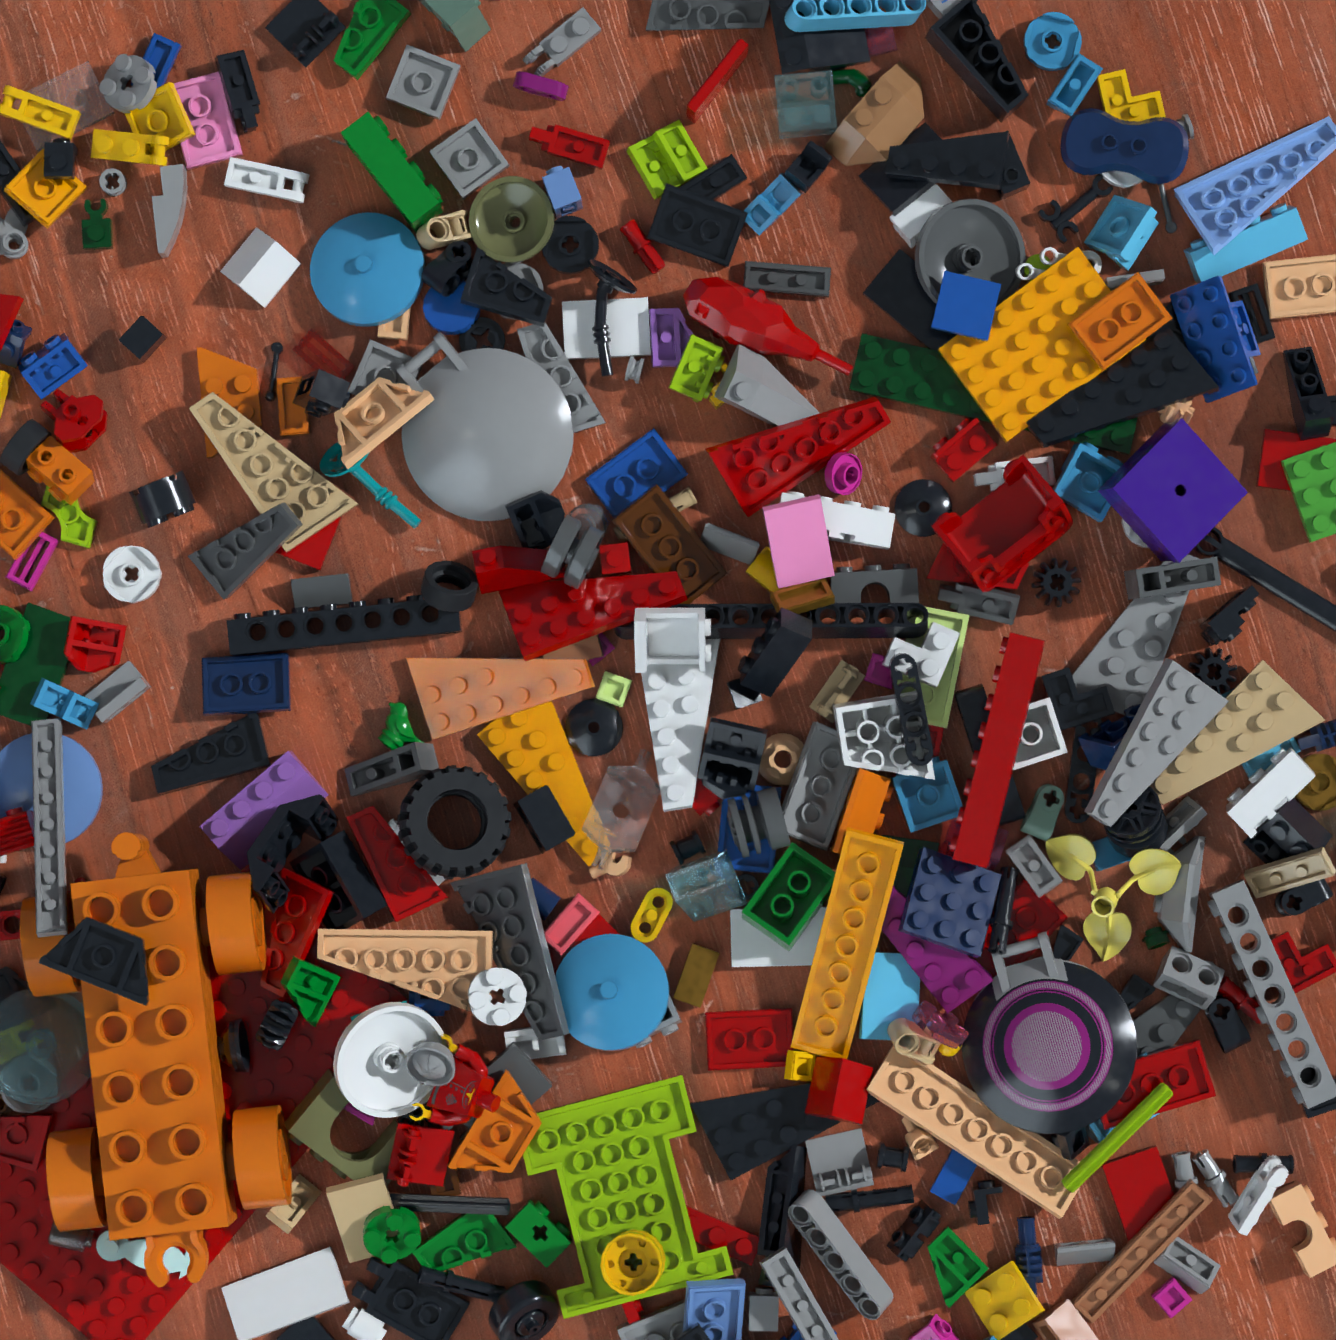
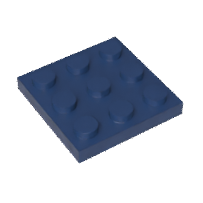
M925 847L920 848L898 931L975 958L981 957L1002 874L976 865L953 860L951 856Z

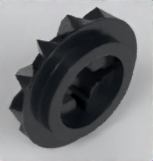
M479 317L469 330L461 333L459 336V345L462 352L477 349L478 342L471 335L482 336L487 330H489L487 340L493 347L483 345L481 348L503 350L505 335L502 328L492 319Z

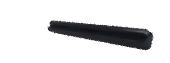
M389 1193L394 1209H400L401 1206L416 1212L508 1215L511 1207L510 1200L501 1197Z

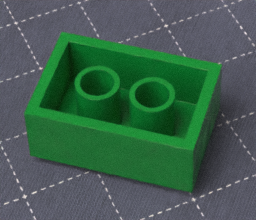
M792 842L791 846L788 847L742 910V919L790 951L830 896L836 872Z

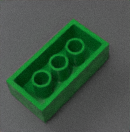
M366 112L344 129L341 135L347 146L412 229L417 232L419 227L428 220L443 213L440 205L443 202L441 195L431 183L427 186L423 182L425 180L423 172L414 161L407 162L406 158L408 156L396 138L393 140L389 139L390 133L378 115L373 118L369 112Z

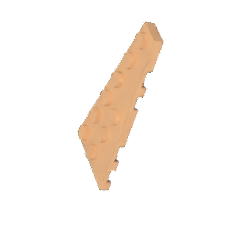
M318 929L317 958L471 1011L468 1003V988L478 973L492 968L493 931Z

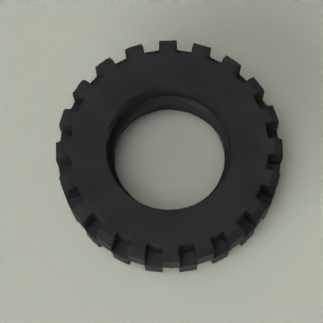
M451 765L443 769L437 768L429 774L422 776L407 792V795L402 800L400 814L397 817V825H399L400 830L398 836L405 846L404 852L407 856H411L414 859V864L419 869L423 867L428 871V874L435 877L440 875L444 876V879L457 877L462 879L479 873L494 862L498 855L502 853L506 846L505 842L510 836L509 822L512 820L511 812L507 810L506 805L509 803L506 796L502 797L499 792V785L496 782L491 783L487 779L488 775L483 772L476 773L471 767L457 768L456 765ZM460 796L471 802L477 809L481 819V828L478 837L471 845L462 849H448L438 844L431 836L427 826L428 813L432 805L443 797Z

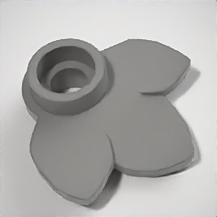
M12 209L6 214L5 220L0 218V255L10 259H19L28 251V240L25 236L28 225L24 227ZM15 242L19 245V248L13 250L8 245Z

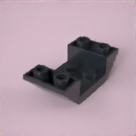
M320 794L279 805L247 851L253 890L266 908L273 914L278 907H281L286 902L288 892L290 891L278 872L283 869L290 852L299 846L302 835L306 833L322 842L334 832L339 819L324 796Z

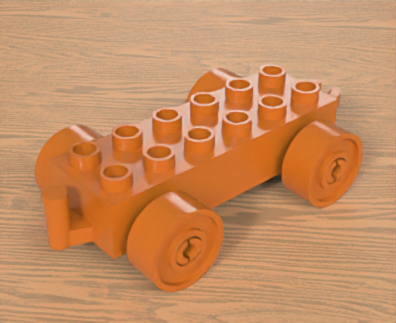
M123 832L113 839L111 845L112 853L120 858L115 878L70 884L71 893H67L68 934L86 917H91L144 938L149 989L148 1005L145 1006L40 964V958L53 949L66 935L38 938L36 934L35 897L24 898L21 905L20 938L27 982L33 996L41 997L75 993L82 990L97 1127L50 1132L46 1147L48 1195L53 1219L60 1232L106 1227L108 1224L109 1241L145 1237L147 1249L144 1254V1266L147 1276L157 1287L165 1286L170 1280L169 1271L163 1262L166 1250L173 1246H180L189 1253L190 1257L187 1278L191 1283H197L203 1278L209 1261L207 1243L203 1238V1230L228 1227L237 1219L234 1180L237 1181L238 1192L244 1210L290 1205L292 1200L290 1146L287 1128L284 1124L285 1117L280 1105L235 1110L232 1121V1141L228 1139L207 946H210L218 975L264 970L266 966V936L262 901L253 890L251 874L248 871L208 876L206 882V907H202L198 869L161 873L149 851L148 839L142 834Z

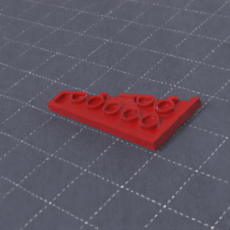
M677 571L588 578L583 580L578 589L565 584L564 581H552L499 591L525 662L634 621L635 608H668L688 600Z

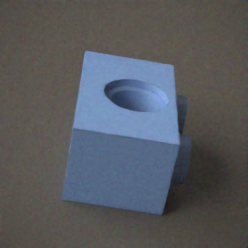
M557 166L546 171L547 175L542 177L543 184L552 203L556 219L583 209L582 198L570 167L563 169L562 166Z

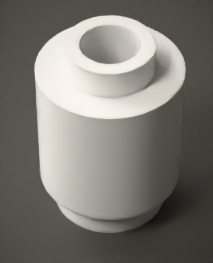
M354 1307L342 1325L343 1328L348 1330L347 1334L357 1340H382L387 1330L382 1328L385 1323L365 1312L363 1308L359 1310Z

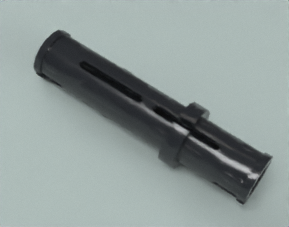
M1007 866L1000 869V874L1002 875L998 887L994 918L990 919L992 931L988 952L996 954L997 944L999 943V955H1004L1007 952L1008 934L1013 927L1011 915L1019 874L1018 869L1011 867L1010 877L1008 878L1009 871Z
M912 1184L858 1192L857 1189L851 1190V1193L825 1195L826 1203L834 1213L843 1211L859 1213L860 1210L867 1208L914 1203Z
M421 1265L417 1276V1284L439 1288L442 1293L447 1294L451 1291L490 1302H495L506 1290L505 1286L456 1275L452 1270L447 1269L444 1272Z

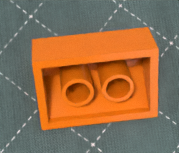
M857 768L830 851L841 854L847 827L872 834L875 829L880 831L885 816L880 811L883 802L889 803L894 786L889 785L891 779Z

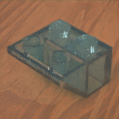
M832 70L774 75L778 139L834 134L837 129Z
M727 850L677 866L665 874L675 902L694 922L747 904Z

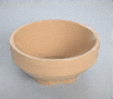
M778 733L768 737L765 741L759 768L762 777L775 785H790L804 747L803 742L797 737L786 733ZM781 750L789 752L792 757L791 764L786 768H780L774 762L776 753Z

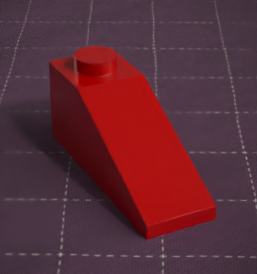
M500 545L472 551L481 594L564 578L565 568L563 567L561 573L555 578L542 573L541 568L548 553V550Z

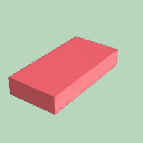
M578 893L544 931L547 944L562 956L600 911Z

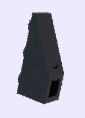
M1312 347L1284 350L1283 357L1292 413L1300 440L1329 436L1334 415Z

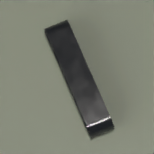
M982 683L954 692L957 707L973 754L975 750L980 751L983 740L978 738L982 721H988L990 711L985 710L987 695ZM1013 775L1010 779L999 827L1025 818Z

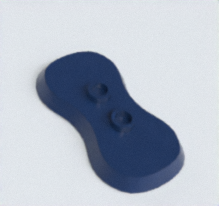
M1089 108L1075 112L1072 117H1069L1063 128L1060 149L1064 163L1076 173L1096 175L1109 171H1122L1135 175L1149 183L1163 184L1175 180L1184 170L1188 159L1189 140L1183 126L1170 118L1155 117L1142 121H1125L1105 111Z

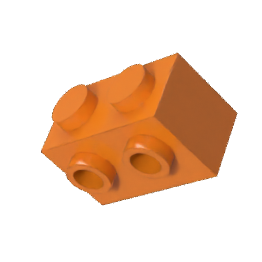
M50 435L26 459L29 476L39 484L41 482L45 483L55 499L60 502L65 500L70 506L95 482L93 471Z

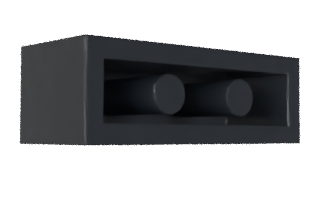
M781 607L776 616H772L768 620L762 636L756 637L748 656L744 655L740 660L738 666L740 685L771 697L812 640V620Z

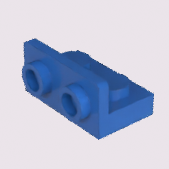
M65 333L60 336L58 334L51 336L44 342L45 347L36 353L32 351L26 354L20 360L21 364L18 366L20 373L41 400L88 366Z

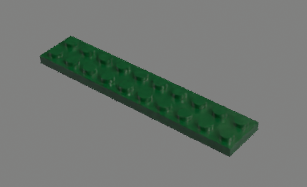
M862 333L849 391L970 419L977 417L979 421L991 423L939 351ZM1138 418L1122 423L1119 421L1107 425L1106 428L1098 431L1094 429L1079 434L1076 438L1067 441L1082 444L1083 442H1088L1099 449L1129 455ZM1025 428L1024 430H1022V431L1030 432V430H1029L1028 428Z

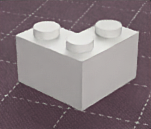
M932 622L921 647L894 637L882 666L889 668L891 658L898 653L909 654L917 664L920 682L934 688L938 687L960 633ZM904 658L899 659L900 663L895 666V670H900L903 675L907 676L906 668L911 667V664L906 663Z

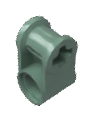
M1045 784L1037 789L1022 821L1020 831L1044 841L1050 839L1064 803V794L1060 788L1051 784ZM1051 790H1054L1055 802H1049L1046 805L1047 800L1043 798L1044 793L1050 794Z

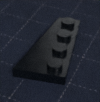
M248 713L246 717L224 726V729L211 736L208 735L187 749H182L152 765L157 794L160 796L270 767L271 762L259 713Z

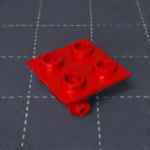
M398 1122L386 1179L397 1180L398 1185L405 1187L409 1185V1182L443 1187L455 1131Z

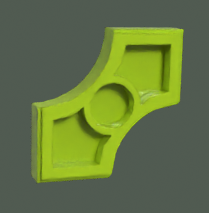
M46 485L41 505L53 511L59 519L61 541L90 548L98 521L83 512L78 499L71 506L65 500L60 502L51 495L48 490L49 487Z

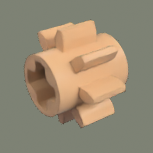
M1190 400L1184 403L1181 401L1165 406V409L1157 412L1162 413L1160 420L1163 423L1173 422L1176 419L1182 418L1188 424L1195 409L1190 407L1192 404Z

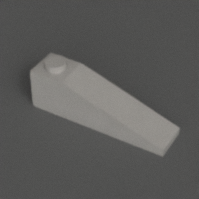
M740 344L737 345L715 393V398L774 427L819 414V411L764 356Z

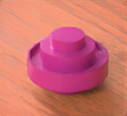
M836 453L828 461L825 469L826 486L831 492L840 495H849L854 492L862 478L861 462L856 455L851 453Z

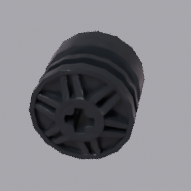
M1150 786L1111 827L1104 825L1110 844L1116 852L1125 857H1133L1137 852L1144 849H1159L1166 840L1168 832L1166 818L1159 797Z

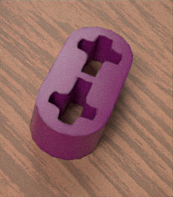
M522 71L516 72L513 87L557 101H565L569 88L568 85L562 82Z

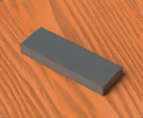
M745 261L743 286L754 292L762 289L765 293L829 298L831 268Z

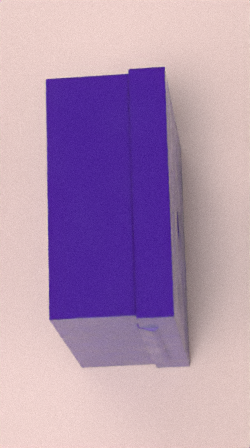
M1182 418L1164 423L1097 490L1161 562L1173 561L1174 563H1180L1248 493Z

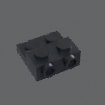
M1252 585L1241 589L1200 624L1199 627L1203 630L1200 634L1210 646H1213L1221 641L1223 643L1230 642L1242 632L1240 626L1245 622L1240 615L1242 613L1245 614L1257 604L1254 598L1259 595L1258 591Z

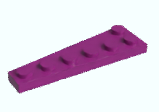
M893 885L882 931L948 1014L991 983L993 976L972 956L898 931L907 897Z

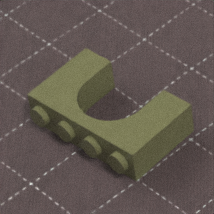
M328 1069L284 1122L288 1130V1138L299 1146L302 1143L311 1148L309 1153L320 1162L327 1160L333 1165L331 1169L343 1179L348 1176L352 1180H357L383 1173L386 1185L388 1186L392 1180L386 1179L398 1121L394 1119L376 1142L363 1151L352 1153L336 1148L330 1140L331 1126L349 1101L341 1093L336 1083L334 1072Z

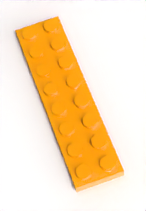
M847 827L791 1048L825 1057L848 1058L904 846L903 841Z

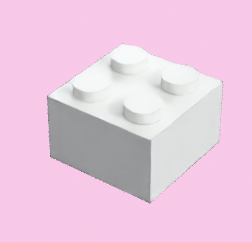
M1050 697L1030 703L1013 770L1068 753Z

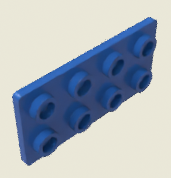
M1215 276L1172 293L1170 299L1188 351L1219 386L1218 392L1203 394L1205 402L1210 403L1256 386L1258 382L1250 359L1261 355L1243 300L1230 302L1221 276Z

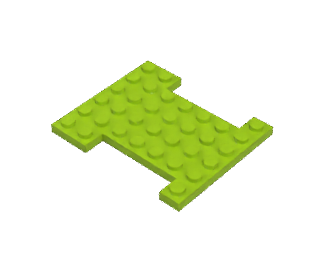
M683 1075L537 1113L542 1124L523 1154L527 1174L531 1176L554 1169L557 1170L585 1282L557 1290L563 1319L686 1287V1281L715 1280L734 1275L727 1246L698 1253L669 1139L697 1132ZM635 1229L646 1231L657 1238L663 1246L666 1261L664 1272L658 1282L645 1293L631 1296L620 1294L610 1288L603 1278L600 1263L602 1253L612 1239L622 1232ZM632 1253V1257L627 1259V1263H631L633 1268L636 1269L637 1265L642 1263V1260L637 1259L636 1254Z

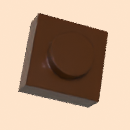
M448 1166L443 1187L429 1185L431 1195L455 1196L462 1193L457 1169H450Z

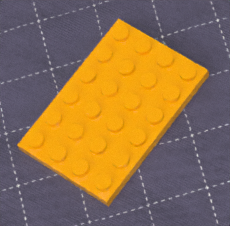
M1079 247L1075 248L996 306L988 341L956 335L938 349L1005 442L1027 428V421L1068 392L1091 381L1104 371H1101L1067 325L1111 292ZM1145 338L1143 341H1141L1139 344H1137L1135 347H1133L1131 350H1129L1127 353H1125L1123 356H1125V355L1128 354L1130 351H1132L1134 348H1136V347L1139 346L1141 343H1143V342L1146 340V338Z

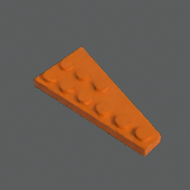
M406 658L432 740L595 687L586 659H531L525 662L524 659Z

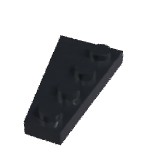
M1009 131L890 146L885 175L887 178L1000 190L1010 137Z

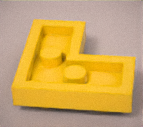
M1125 69L1101 74L1097 77L1096 80L1103 110L1108 114L1125 121H1142L1155 117H1166L1160 91L1131 96Z

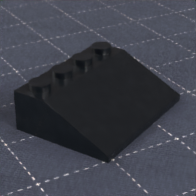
M769 0L781 70L787 80L871 62L865 28L795 32L789 29L784 21L785 14L794 0ZM852 8L854 12L860 14L856 9ZM824 9L827 14L832 15L830 11ZM797 11L799 15L805 17L802 12Z

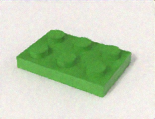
M1336 442L1281 461L1309 543L1336 534Z

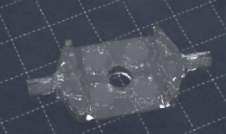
M640 749L637 760L632 766H608L582 827L586 836L598 846L597 854L592 863V866L596 867L598 861L601 860L598 869L604 868L608 855L611 852L629 853L636 851L660 794V786L646 772L645 768L652 753L647 751L645 758H643L645 749ZM623 804L628 808L629 815L625 818H618L613 813V807Z

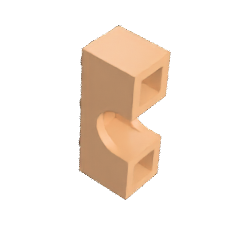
M1294 1181L1275 1191L1271 1201L1268 1203L1278 1222L1283 1226L1295 1220H1301L1306 1224L1307 1236L1305 1240L1293 1247L1292 1250L1305 1275L1311 1278L1336 1265V1240L1334 1237H1328L1324 1229L1328 1227V1224L1321 1211L1315 1212L1311 1204L1315 1199L1307 1185L1302 1186L1298 1181Z

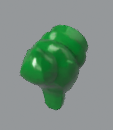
M390 702V713L385 720L386 728L381 730L382 733L378 739L391 751L402 747L404 743H424L413 732L408 718L407 706L401 702Z

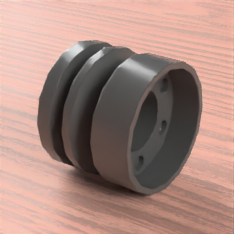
M775 787L756 791L757 805L751 806L746 795H741L743 809H737L734 798L727 799L729 827L734 844L741 852L742 858L750 857L747 843L751 842L754 844L756 854H761L762 839H767L772 850L791 846Z

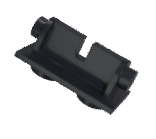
M921 1200L917 1206L911 1209L906 1221L892 1234L886 1246L905 1262L909 1258L913 1259L924 1244L917 1236L922 1233L928 1238L940 1224L939 1219L941 1215Z

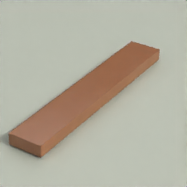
M1190 1178L1072 1299L1071 1303L1077 1311L1093 1324L1213 1201L1212 1198Z

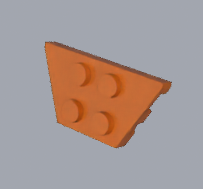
M198 347L197 358L201 399L213 392L256 426L262 428L258 370ZM204 432L206 456L208 459L213 458L219 452Z
M504 1070L491 1092L500 1096L499 1108L493 1113L484 1109L482 1116L475 1118L448 1163L450 1169L468 1168L475 1169V1171L495 1170L502 1173H512L542 1124L539 1116L508 1070Z

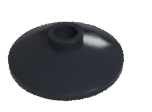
M926 479L915 480L904 486L897 495L894 507L895 516L900 526L908 533L919 537H928L936 534L931 525L936 522L937 518L943 513L952 512V502L949 494L940 484ZM921 502L929 504L928 512L924 513L919 510Z
M588 699L578 703L570 711L566 720L565 731L569 743L578 752L587 756H601L609 753L617 746L622 736L623 723L619 712L613 705L599 699ZM591 722L599 724L598 732L591 733L588 726Z

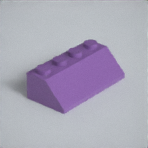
M287 751L200 825V828L217 848L242 870L249 864L247 851L279 805L318 794L326 798L329 794L292 751Z

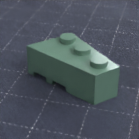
M419 0L429 12L431 11L442 22L443 28L447 32L450 31L456 37L459 45L465 52L491 30L478 8L481 5L479 0Z

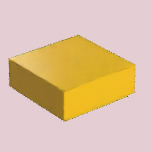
M788 1050L784 1079L811 1081L816 1054L806 1051Z

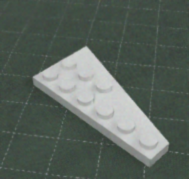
M706 639V644H711V662H706L705 672H699L698 664H648L647 673H641L664 812L693 807L720 639Z

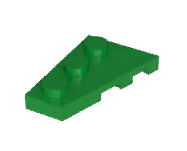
M359 0L355 4L350 25L344 32L333 61L357 81L411 15L410 11L396 0Z

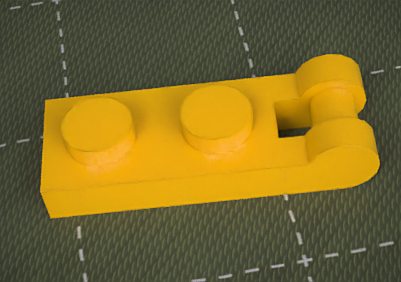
M5 85L2 92L4 98L0 104V115L63 138L72 139L81 115L79 111ZM15 99L22 101L18 110L12 108Z
M93 129L91 158L167 166L168 157H165L166 146H169L170 137ZM150 144H154L153 155H149Z

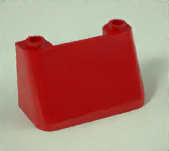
M1024 455L1018 459L1011 460L1004 468L1003 479L1005 482L962 516H959L956 512L943 513L931 525L934 532L982 592H988L997 587L1063 536L1073 524V519L1064 501Z

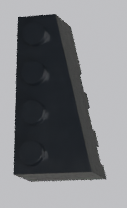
M962 0L930 27L925 39L1002 123L1024 103L1028 93L1012 63L1008 62L999 39H996L985 13L981 12L977 4L978 0Z

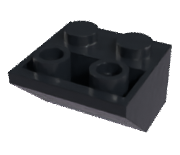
M1293 798L1281 806L1271 820L1267 819L1256 829L1257 833L1252 838L1248 836L1243 843L1267 864L1325 847L1332 835Z

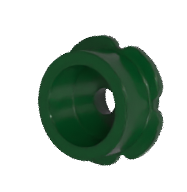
M1161 926L1145 931L1146 937L1142 939V942L1146 943L1148 950L1163 947L1170 943L1167 936L1169 931H1163Z

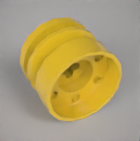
M633 1229L620 1233L607 1244L601 1256L600 1267L603 1278L610 1288L620 1294L634 1296L645 1293L658 1282L664 1272L666 1257L663 1246L656 1237L646 1231ZM632 1253L636 1254L637 1259L642 1260V1263H639L636 1269L633 1268L631 1263H627V1259L632 1257Z

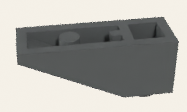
M1217 556L1124 571L1128 600L1221 585Z
M413 742L344 770L350 795L354 797L418 780L422 776L429 774L432 770L439 768L432 743Z

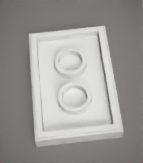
M648 297L607 299L606 325H609L607 331L610 332L608 338H611V342H609L610 357L651 356ZM596 300L562 302L564 354L568 360L599 358L597 344H594L596 338L593 337L595 331H592L595 322Z

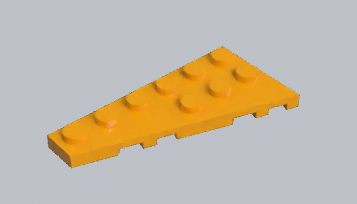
M552 701L493 720L477 734L527 795L544 785L550 788L575 831V835L566 841L588 867L611 848Z

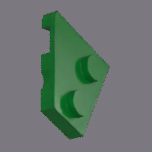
M293 956L280 983L305 1021L316 1027L341 977L329 970Z
M948 1225L927 1245L945 1304L950 1308L989 1268Z

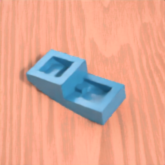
M781 173L744 210L748 212L745 222L759 236L803 194L792 182L783 176L784 173Z
M44 678L41 679L30 702L31 705L86 730L99 703Z

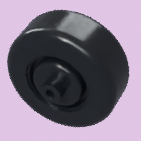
M537 1280L523 1281L505 1290L495 1300L489 1312V1324L499 1340H540L557 1322L560 1305L545 1283Z

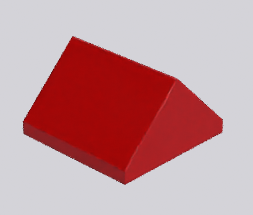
M816 1056L805 1114L862 1125L868 1098V1091L866 1089L871 1082L873 1067L844 1058Z

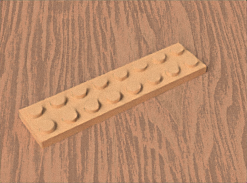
M892 1045L866 1089L868 1093L1058 1219L1062 1218L1079 1188L1071 1193L1063 1186L1061 1181L1080 1161L1075 1158L1072 1161L1063 1158L1061 1149L1039 1134L1017 1128L1005 1122L988 1109L975 1092L934 1065L925 1064L917 1059L899 1054L894 1045Z

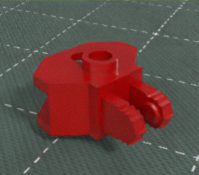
M57 388L52 395L62 405L56 409L50 403L44 401L40 407L47 416L55 421L54 435L57 442L70 453L86 451L106 431L108 414L103 409L104 403L96 395L78 398L71 395L69 397ZM91 430L92 434L89 437H85Z

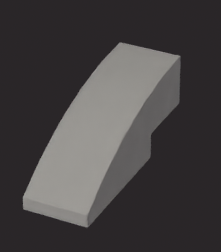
M183 164L160 166L163 195L152 196L158 254L162 258L169 256L177 240L184 218L188 186L187 169Z

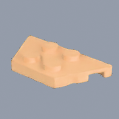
M378 377L348 401L344 408L341 407L340 410L334 413L335 423L338 427L337 436L343 456L341 461L347 469L351 468L434 401L431 393L427 390H423V392L415 391L409 385L395 384L388 379Z

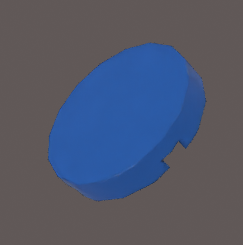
M465 281L448 297L442 296L432 288L428 290L424 297L423 312L427 323L443 335H458L466 332L480 316L479 308L461 303V296L466 284Z

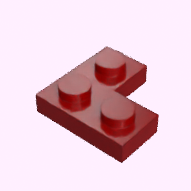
M1288 931L1271 939L1295 994L1336 972V958L1327 943L1301 956Z

